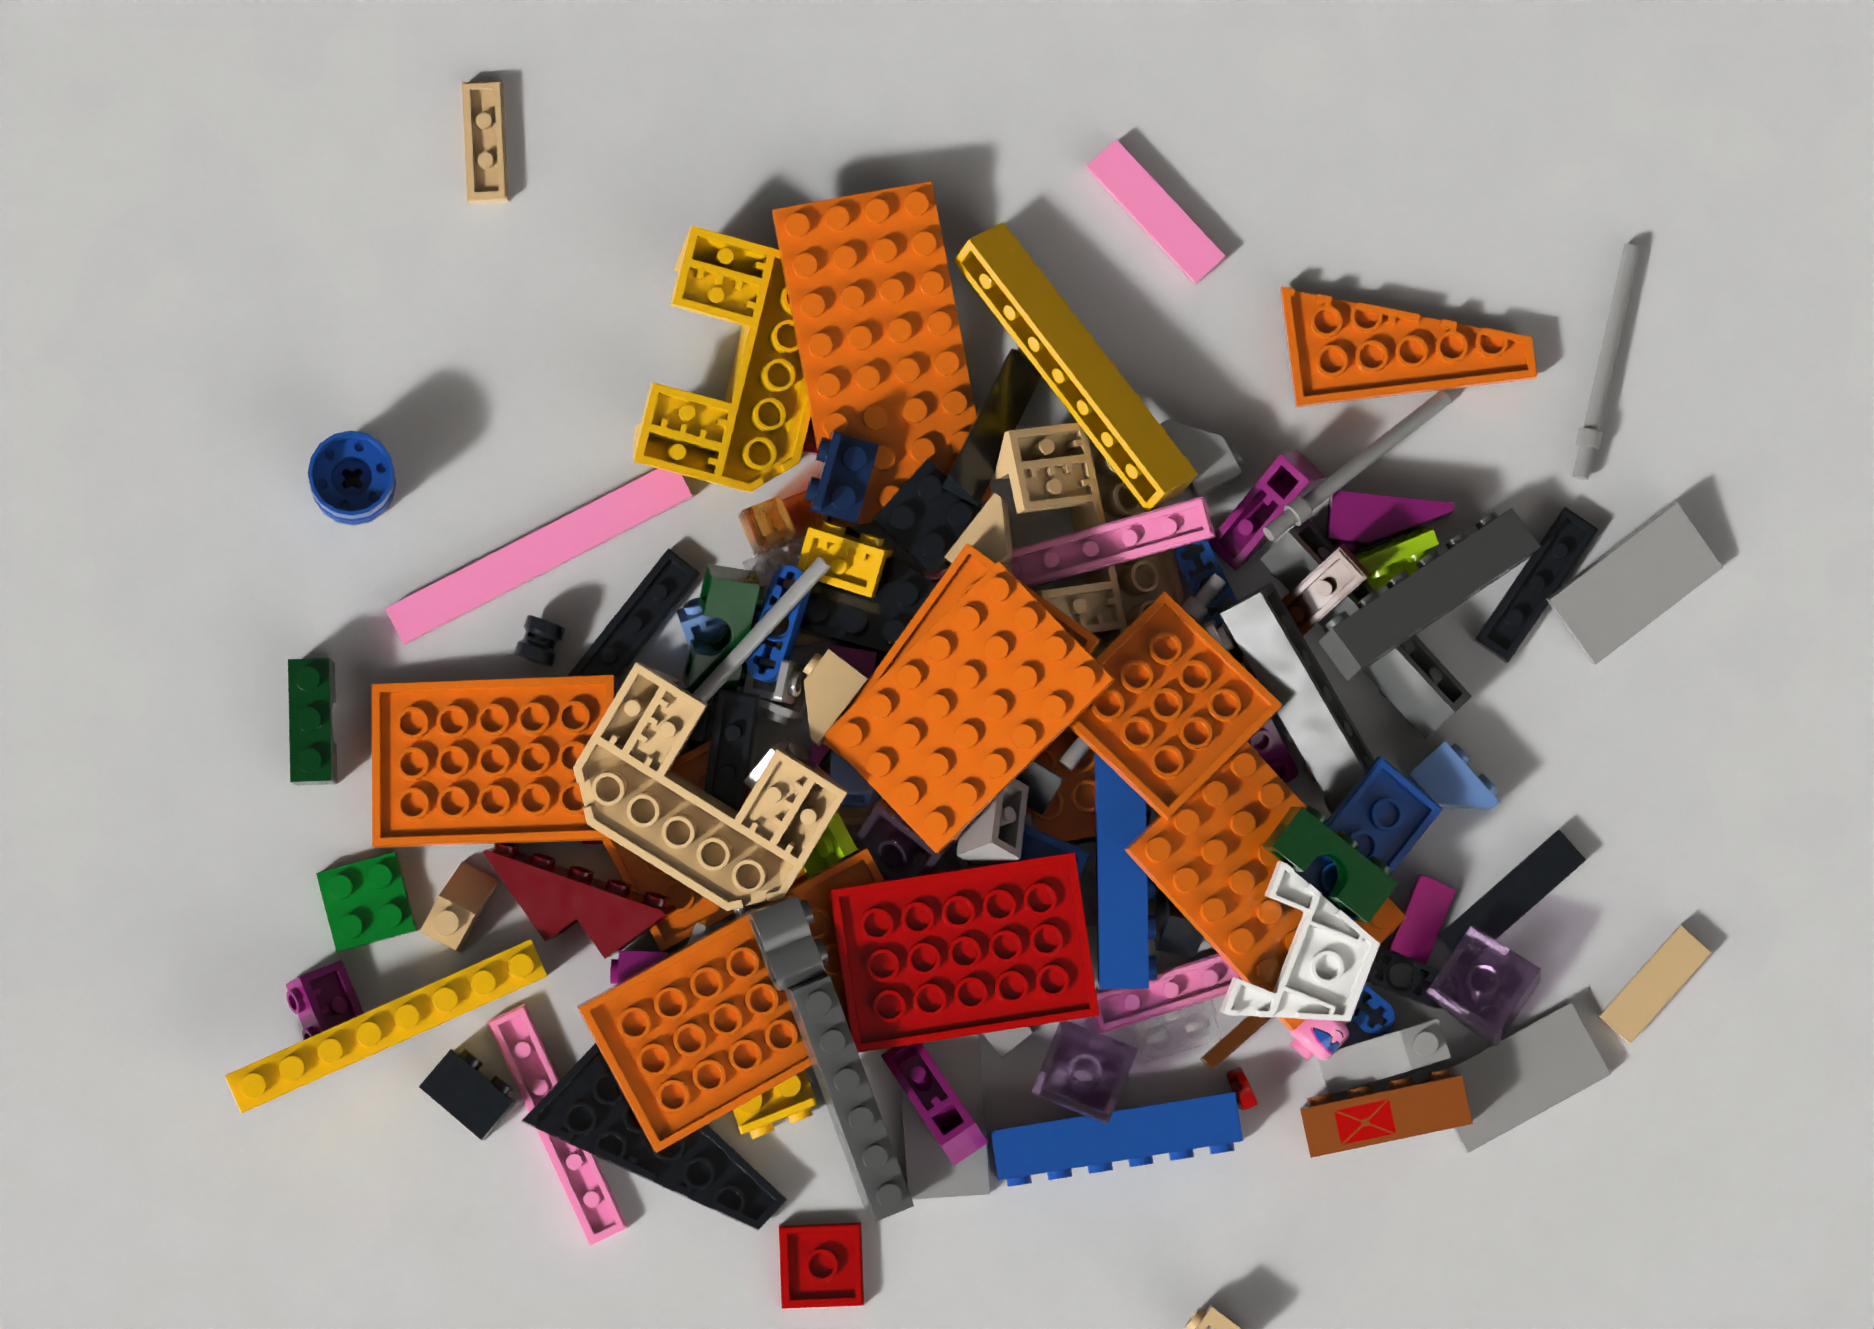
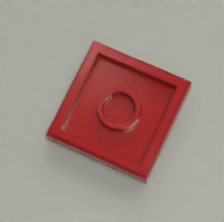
M861 1222L779 1225L782 1309L864 1305Z

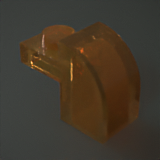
M806 490L785 499H781L779 495L741 511L738 519L754 555L774 551L784 547L786 543L806 536L808 527L822 526L824 521L822 515L809 511L811 501L805 500Z

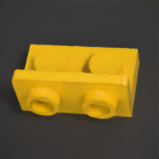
M823 521L822 526L808 527L797 568L806 571L820 556L831 568L823 575L819 582L870 598L875 597L886 558L891 557L893 553L892 548L883 546L885 539L867 533H861L860 538L845 534V526L829 521Z
M803 1070L732 1111L741 1135L750 1132L752 1139L775 1131L773 1122L788 1117L790 1124L813 1116L811 1107L818 1105V1101L807 1073Z

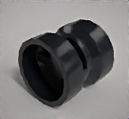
M528 615L524 624L525 636L522 640L518 641L514 654L538 664L552 667L556 657L554 648L557 642L562 641L566 629L550 621ZM535 636L547 641L544 642L542 640L536 639Z

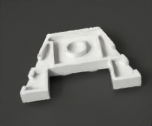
M1278 861L1265 896L1303 911L1300 923L1273 992L1233 977L1220 1012L1231 1016L1351 1021L1380 943L1342 910L1336 908L1321 895L1322 893L1312 884L1299 876L1290 865Z

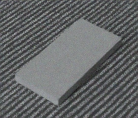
M1672 502L1546 598V600L1591 663L1596 665L1717 573L1723 566L1679 503Z
M1572 1002L1451 1067L1454 1075L1462 1073L1473 1124L1453 1129L1466 1153H1469L1611 1075Z
M980 1034L922 1043L986 1138ZM901 1087L907 1187L911 1198L927 1199L990 1194L987 1144L954 1166Z

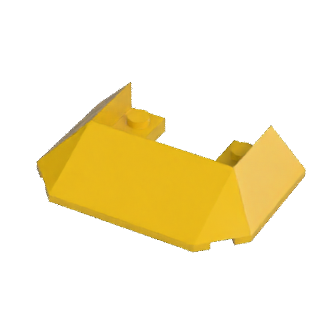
M690 226L673 270L677 271L678 274L670 306L742 325L724 401L654 382L650 384L642 421L635 426L633 462L751 493L800 463L811 417L780 252L778 249L696 226Z

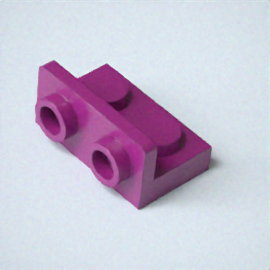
M342 960L302 975L286 984L288 990L286 994L287 1002L290 1009L295 1014H298L301 1021L303 1040L364 1014Z

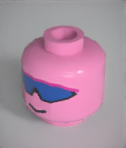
M1305 1019L1295 1030L1289 1031L1295 1038L1290 1045L1308 1061L1313 1055L1320 1060H1328L1349 1037V1030L1346 1026L1349 1021Z

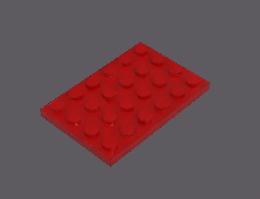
M1074 851L1021 859L1013 862L981 865L829 889L851 1034L858 1053L1100 1016Z

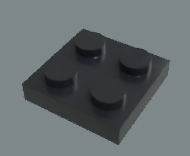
M926 459L874 516L872 521L930 574H934L947 560L945 558L946 554L982 508L941 488L947 476Z

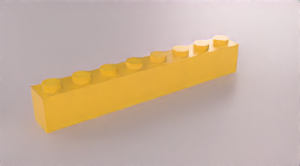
M1004 222L970 238L954 259L955 264L1145 511H1152L1179 496L1198 473L1192 467L1187 457L1182 454L1168 436L1164 427L1158 423L1147 409L1139 395L1134 392L1123 378L1115 364L1096 343L1091 333L1072 312L1067 302L1048 281L1043 271L1024 250L1019 240L1011 233Z
M530 939L233 1071L224 1077L242 1114L548 976Z

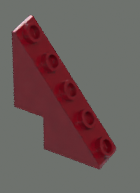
M495 843L493 848L483 852L545 942L558 937L579 922L601 955L606 959L619 953V950L626 948L677 910L674 905L668 903L669 898L655 892H646L645 895L631 891L632 886L627 882L617 879H608L605 882L593 878L594 872L579 866H570V869L555 865L556 859L541 853H533L532 856L520 853L518 852L519 846L513 843Z

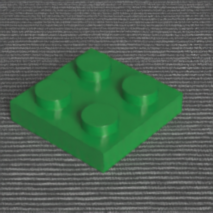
M397 852L316 873L336 952L339 953L417 931Z

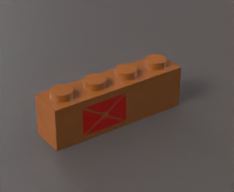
M1447 1068L1429 1072V1080L1413 1083L1412 1076L1388 1081L1389 1089L1373 1092L1372 1086L1366 1085L1348 1089L1349 1097L1332 1100L1331 1093L1307 1098L1308 1106L1301 1107L1300 1111L1310 1157L1473 1124L1462 1073L1454 1075L1453 1069Z

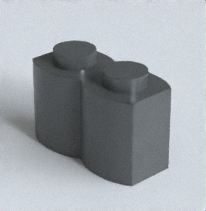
M792 893L784 898L746 911L775 989L781 991L826 973L823 963L828 961V955L821 939H813L809 924L814 923V918L806 899L799 901L798 896Z

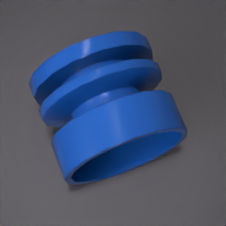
M351 430L333 434L318 445L310 458L308 478L314 501L323 514L335 522L352 526L370 523L384 514L393 501L396 479L391 456L383 444L369 434ZM349 474L354 478L360 474L361 487L357 489L351 486L346 489L344 477Z

